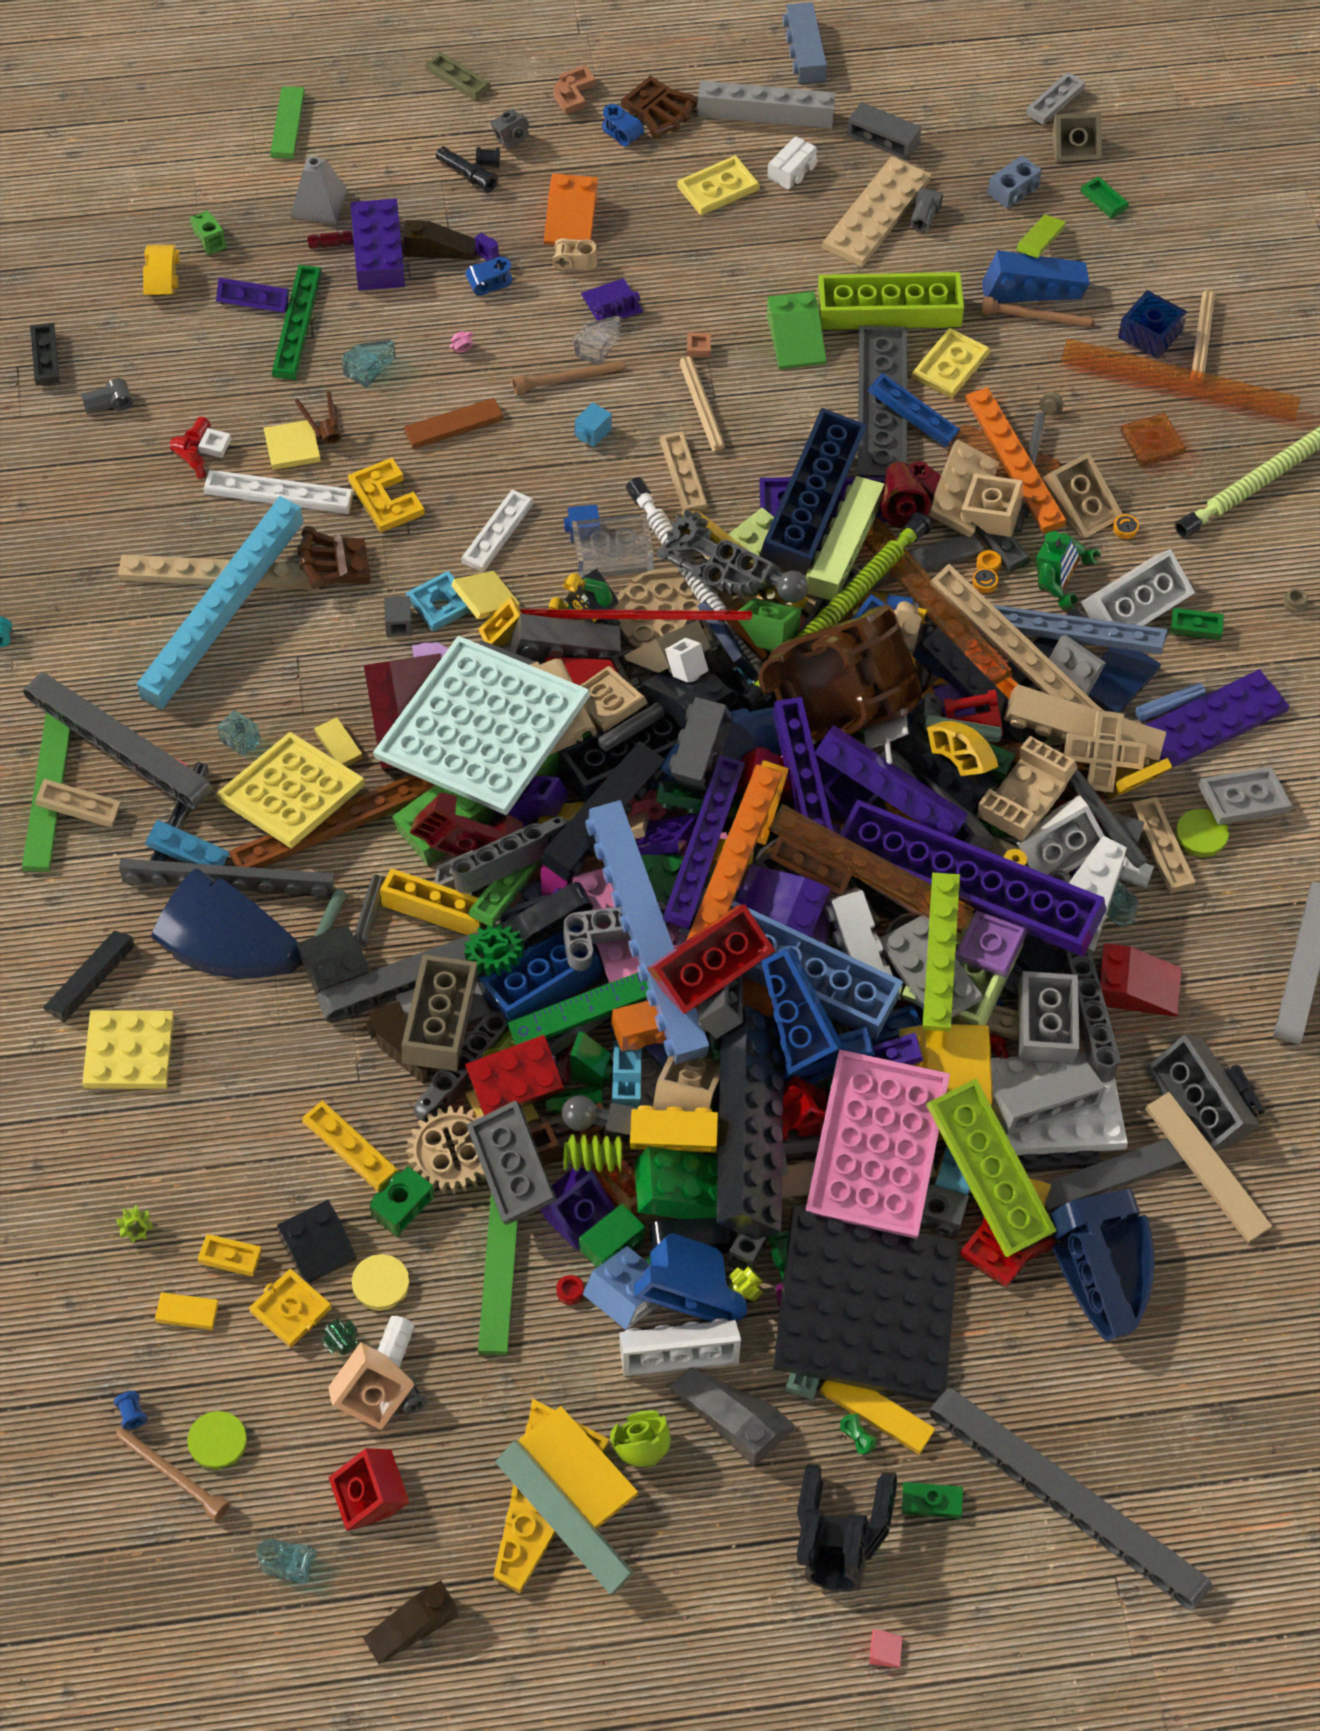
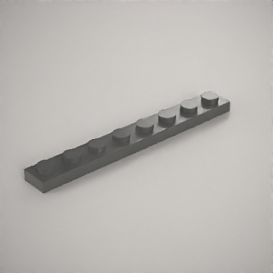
M120 859L119 864L122 882L130 884L149 883L157 886H179L188 874L197 868L216 881L218 879L225 880L240 892L249 890L260 891L266 894L278 892L289 895L307 894L325 897L332 896L335 890L333 873Z

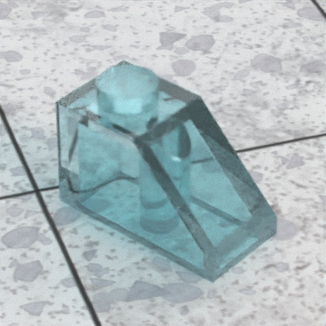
M392 340L356 344L342 358L343 375L367 388L395 359L394 342Z

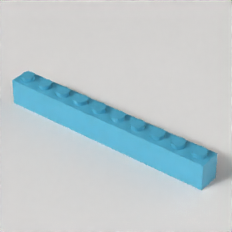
M281 496L278 497L137 682L142 700L163 710L302 526L301 506Z

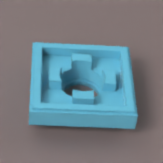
M449 571L406 592V596H410L411 605L432 632L471 612L451 586L455 578ZM444 599L449 604L443 606L442 610H437L433 605L436 600Z

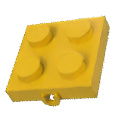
M289 1269L274 1284L269 1283L264 1288V1294L249 1307L250 1313L289 1348H292L307 1332H310L311 1328L316 1326L332 1309L331 1304L292 1269Z

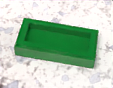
M1099 176L1081 186L1080 192L1111 219L1129 207V202Z

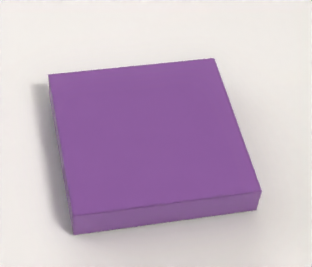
M976 910L955 953V957L959 962L1006 978L1028 933L1027 928Z

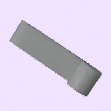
M658 902L662 916H664L667 905ZM620 907L577 912L566 917L564 921V942L568 964L572 969L584 971L591 966L592 944L631 939L629 933H624L622 929ZM664 921L665 924H666V927H667V929H668V927H669V922ZM605 922L609 924L610 927H608L607 929H600L596 925L598 923ZM573 926H579L583 930L579 933H574L569 929ZM582 951L585 952L587 956L584 958H577L573 954L575 952Z

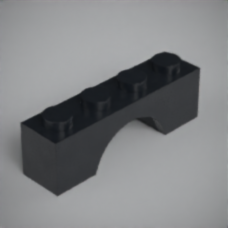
M918 721L908 725L909 734L897 738L892 746L909 763L972 812L978 809L979 802L988 789L995 791L999 785L985 773L960 776L957 766L950 758L942 754L932 753L928 731Z

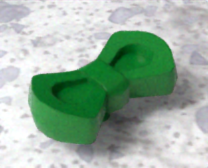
M850 1413L845 1415L841 1419L840 1430L851 1436L855 1442L858 1454L866 1455L871 1453L876 1447V1437L867 1434L865 1429L861 1427L859 1414Z

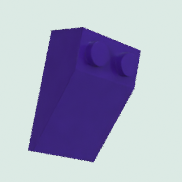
M751 864L736 902L741 905L745 904L747 908L811 937L830 887L802 876Z

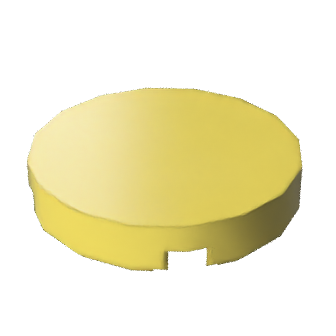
M385 1254L373 1255L364 1259L355 1268L352 1276L353 1294L356 1299L367 1309L376 1311L390 1310L395 1307L397 1303L401 1300L403 1301L407 1296L410 1286L408 1271L403 1263L395 1257Z

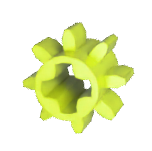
M737 1267L728 1276L732 1280L728 1288L739 1292L745 1300L749 1298L754 1302L763 1293L759 1287L763 1280L750 1267H747L744 1271Z

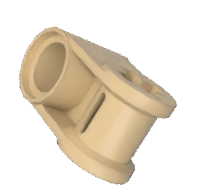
M566 238L556 240L554 245L556 253L552 257V265L559 270L591 271L597 267V249L595 242L592 240Z

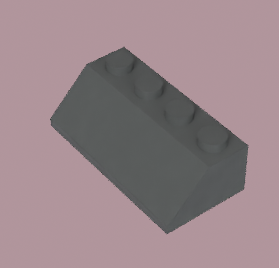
M1184 1034L1146 1067L1162 1094L1171 1093L1215 1152L1240 1142L1260 1125L1202 1036Z

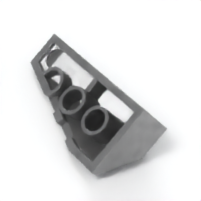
M692 1367L670 1386V1389L753 1467L795 1428V1425L773 1405Z

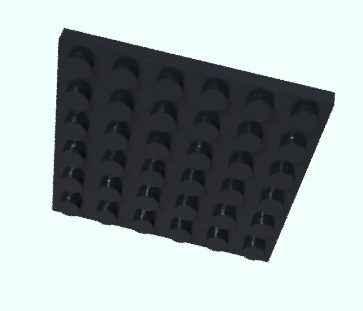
M794 1205L790 1215L773 1369L935 1403L947 1389L958 1241L920 1232L917 1239L861 1225L844 1223L842 1220L834 1218L829 1219L817 1216L810 1211H805V1207Z

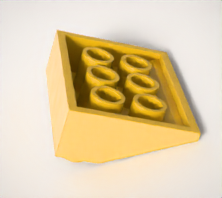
M923 1025L899 1029L900 1037L916 1033L918 1036L924 1061L912 1066L949 1073L946 1093L977 1078L990 1105L992 1104L993 1085L988 1025H951L950 1032L922 1030ZM939 1130L937 1140L944 1139Z

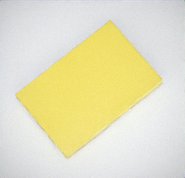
M736 155L677 181L679 190L701 216L760 190L758 181Z
M949 328L915 368L911 378L953 399L990 354V348Z

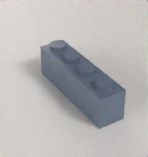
M813 2L786 4V14L782 15L783 27H787L786 42L791 44L789 45L790 59H794L792 62L793 75H797L799 84L825 82L827 64Z

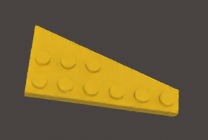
M532 1399L525 1434L555 1410ZM576 1422L604 1453L610 1444L609 1439ZM513 1485L510 1506L506 1516L504 1533L500 1543L493 1578L498 1583L520 1594L556 1532L515 1485Z

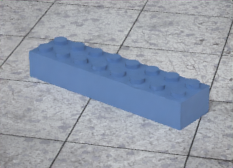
M705 887L701 892L689 929L681 926L679 930L678 945H681L688 938L707 888ZM733 901L730 910L741 904ZM748 908L776 950L768 957L785 948L793 947L827 1016L854 1030L867 1027L871 1038L876 1040L901 995L903 981ZM761 961L743 973V977L768 988Z

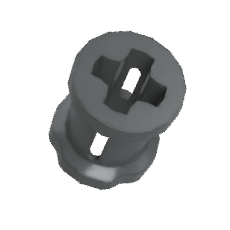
M407 1375L414 1382V1386L402 1401L404 1405L403 1411L408 1415L418 1412L428 1403L426 1396L421 1395L417 1388L414 1375Z

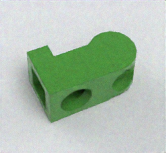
M208 210L201 214L190 216L192 229L202 242L207 255L227 248L223 229Z

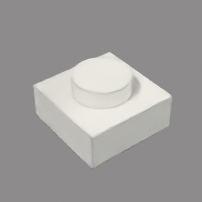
M207 428L198 446L199 452L222 458L231 442L230 434Z

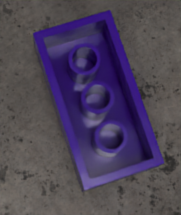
M397 198L350 202L358 291L405 287Z

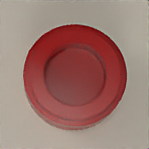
M566 1275L559 1279L556 1285V1295L561 1303L576 1305L584 1298L585 1286L579 1277Z

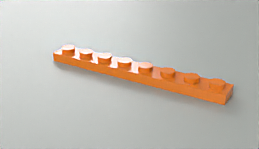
M986 387L966 394V402L1008 475L1011 479L1023 481L1024 502L1041 532L1046 534L1065 527V517L989 388Z
M756 764L687 940L730 911L781 781L782 772Z

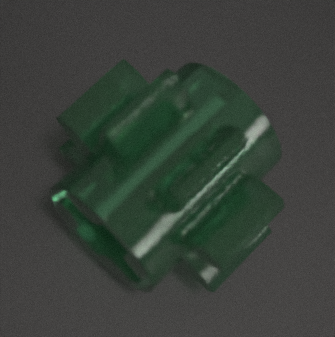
M335 1319L324 1328L323 1333L326 1336L322 1338L323 1344L330 1354L337 1350L340 1355H345L358 1344L356 1337L359 1336L357 1333L358 1329L350 1319L345 1324L341 1319Z

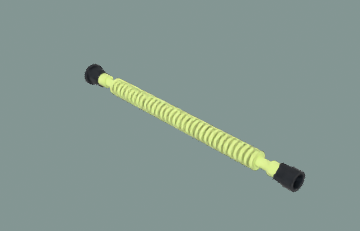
M1320 426L1208 500V507L1205 509L1191 512L1175 522L1177 533L1182 538L1187 539L1198 531L1200 526L1208 521L1209 517L1212 515L1220 517L1232 507L1305 460V458L1320 449Z

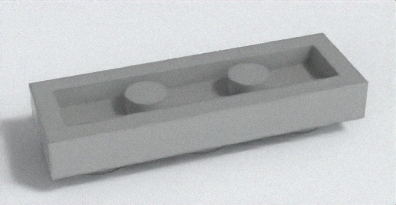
M1067 72L1026 108V115L1042 125L1046 124L1085 89L1086 82Z

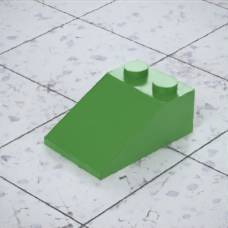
M815 292L769 296L767 298V320L779 370L826 364L821 321Z

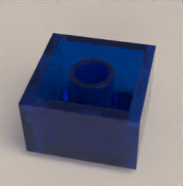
M1146 290L1121 319L1118 338L1159 359L1183 331L1188 311Z

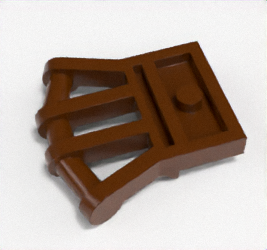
M649 76L621 99V107L638 117L640 121L643 120L649 128L653 139L660 138L661 134L669 131L675 132L679 129L682 122L686 123L690 119L692 110L698 104L696 96L673 90L652 76ZM674 101L684 103V108L675 103ZM662 106L677 116L673 117L659 107ZM650 114L664 122V124L658 126Z
M305 526L301 533L302 540L297 547L298 555L301 557L299 566L308 576L312 589L334 583L369 584L371 576L364 538L342 537L341 534L331 537L317 532L312 526ZM311 542H314V543H317V544H320V545H323V546H326V547H315V546H311ZM313 558H333V561L314 560ZM317 572H333V573L326 574V575H323V576H322L321 574H318Z

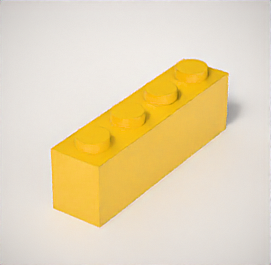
M392 868L380 889L383 907L465 935L478 932L477 928H487L486 924L469 916V910L478 900V897L459 893L457 890Z

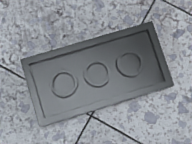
M517 1100L467 1124L501 1220L505 1225L557 1201L522 1107Z

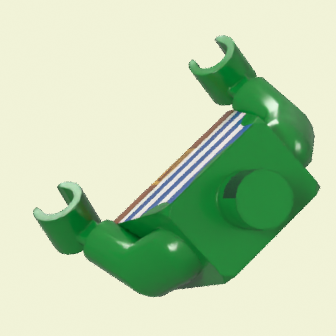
M1051 531L1045 535V541L1036 558L1038 587L1041 590L1048 591L1054 598H1059V607L1062 610L1074 608L1073 604L1078 602V597L1074 593L1065 595L1063 591L1080 560L1079 556L1081 555L1083 564L1093 565L1098 563L1093 557H1099L1101 553L1098 549L1086 550L1083 544L1066 533L1059 534L1056 531Z

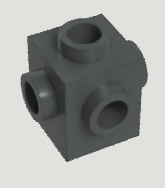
M514 109L502 113L500 117L490 122L497 141L506 149L522 143L524 139L530 136L527 129L529 123L523 114L519 115Z

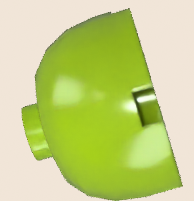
M654 1410L641 1411L627 1416L628 1422L621 1427L618 1422L610 1432V1440L619 1458L627 1465L652 1467L668 1452L671 1443V1433L664 1415L660 1417L659 1413Z

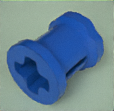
M137 1391L125 1392L118 1395L113 1401L120 1410L123 1418L121 1424L123 1429L126 1430L141 1427L148 1421L146 1413H142L139 1404L140 1395Z

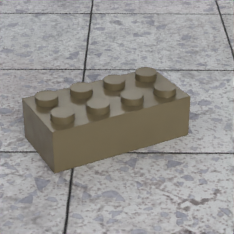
M422 955L402 1041V1064L458 1071L477 985V962Z

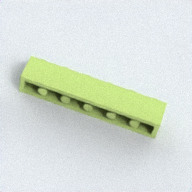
M856 476L853 484L847 486L844 496L845 501H840L837 509L838 516L837 518H832L829 526L830 533L829 535L825 534L822 540L821 552L817 551L815 554L813 569L809 568L807 571L806 579L809 585L807 594L832 601L843 589L881 506L885 484Z

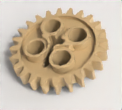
M449 1106L445 1114L438 1108V1116L434 1117L428 1113L429 1121L426 1123L419 1120L418 1123L421 1129L411 1130L414 1138L407 1140L410 1147L406 1150L407 1156L410 1158L408 1164L410 1168H414L415 1172L430 1182L434 1189L439 1186L441 1194L445 1193L447 1187H451L452 1193L456 1194L457 1187L459 1186L462 1187L464 1192H467L468 1183L477 1187L476 1178L480 1177L486 1180L467 1128V1124L483 1117V1115L481 1114L475 1118L476 1115L473 1109L465 1114L463 1106H460L457 1113H454L452 1106ZM445 1129L449 1130L461 1166L459 1171L455 1169L444 1135ZM459 1131H468L463 1136H456ZM433 1140H441L436 1145H429V1143ZM467 1155H476L471 1160H464ZM440 1164H449L445 1169H437Z

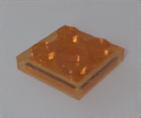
M1166 413L1121 425L1120 433L1140 467L1185 454L1186 447Z

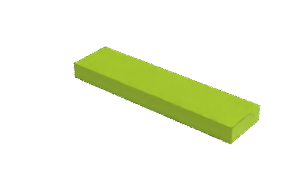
M1044 214L1018 242L1016 251L1039 258L1064 230L1066 221Z

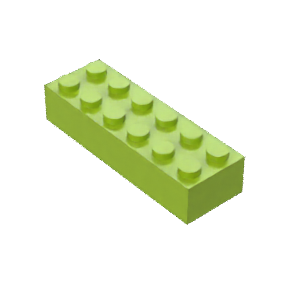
M960 272L818 275L817 301L822 330L859 329V325L907 328L962 327L964 303Z

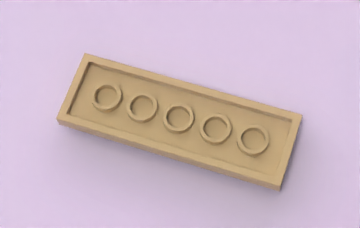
M891 156L822 242V249L863 267L916 200L919 189L925 188L931 181V174Z

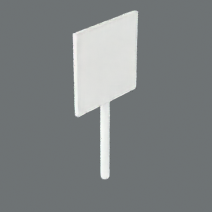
M906 715L864 729L866 747L873 749L885 744L887 764L892 763L890 741L909 734Z

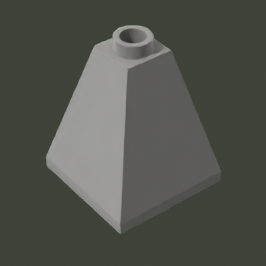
M317 156L307 157L291 211V218L331 224L337 223L347 188L326 159H321Z

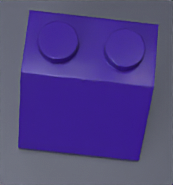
M573 1167L552 1185L557 1201L540 1210L548 1223L574 1249L578 1250L579 1237L616 1208L592 1170L587 1172L585 1168L580 1167L579 1171H575Z

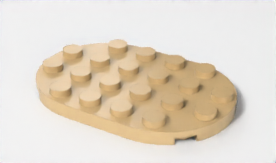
M677 568L648 571L634 577L631 583L624 590L620 591L617 597L619 604L615 610H699L697 605L700 602ZM721 571L715 575V582L721 578ZM713 587L728 610L755 598L750 595L740 597L739 594L732 596L728 592L725 593ZM619 619L621 623L618 626H620L622 637L631 646L638 649L696 620ZM698 620L711 646V649L703 653L726 651L706 620Z

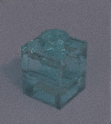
M233 710L217 726L220 742L242 756L255 749L259 744L260 734L258 725L236 710Z

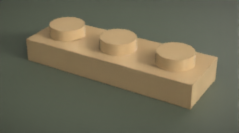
M44 779L35 805L112 828L120 807V801Z

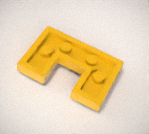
M393 458L348 475L350 485L380 533L425 515L424 507L414 492L391 500L384 490L386 487L404 481L403 474Z

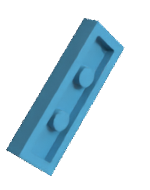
M158 819L145 843L146 846L184 863L224 866L230 855L229 851Z

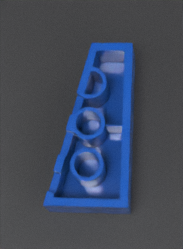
M997 250L982 280L984 296L993 297V300H998V303L1082 299L1090 284L1086 262L1044 256L1035 258L1022 253Z
M793 947L785 948L762 960L769 996L772 999L774 1008L773 1013L781 1037L782 1051H784L787 1062L788 1075L843 1048Z

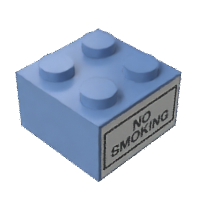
M628 1246L592 1271L583 1292L586 1298L625 1330L659 1306L658 1304L635 1297L634 1284L645 1274V1270L651 1267V1265Z

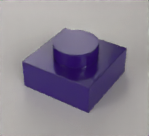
M482 232L475 237L476 254L486 261L499 257V246L493 238H489Z

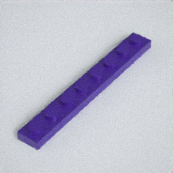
M719 755L663 916L664 921L689 929L745 762Z

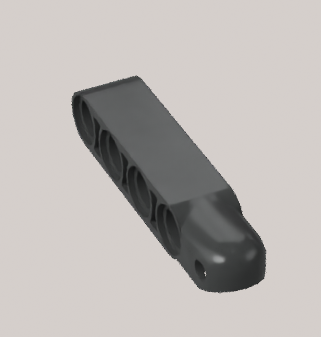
M559 816L542 824H531L458 858L451 864L456 890L463 894L474 892L541 860L543 851L569 821Z
M488 1013L464 1040L458 1067H466L465 1064L482 1058L484 1052L494 1048L508 1032L507 1019L502 1013ZM494 1027H499V1028H501L500 1030H497V1031H492V1030H490L491 1028H494ZM475 1047L484 1048L482 1050H474ZM439 1069L432 1078V1084L417 1100L414 1107L415 1116L427 1123L429 1120L426 1115L430 1111L436 1117L438 1116V1108L443 1112L448 1105L453 1104L471 1083L467 1069L458 1071ZM443 1086L451 1087L448 1090H440Z

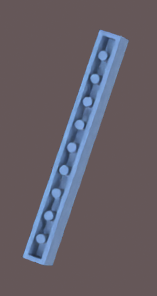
M619 800L589 809V819L585 820L586 828L589 835H594L596 844H594V849L598 860L602 859L605 868H602L606 883H611L614 891L611 892L615 908L620 907L622 913L620 923L624 933L628 932L631 941H628L629 949L632 956H637L640 965L637 966L640 980L647 983L649 989L646 991L650 1007L655 1006L658 1015L655 1016V1021L659 1032L664 1031L666 1053L668 1057L673 1056L675 1065L707 1056L709 1043L704 1030L698 1023L696 1007L683 1014L661 991L647 970V967L672 951L674 946L663 920L622 802Z

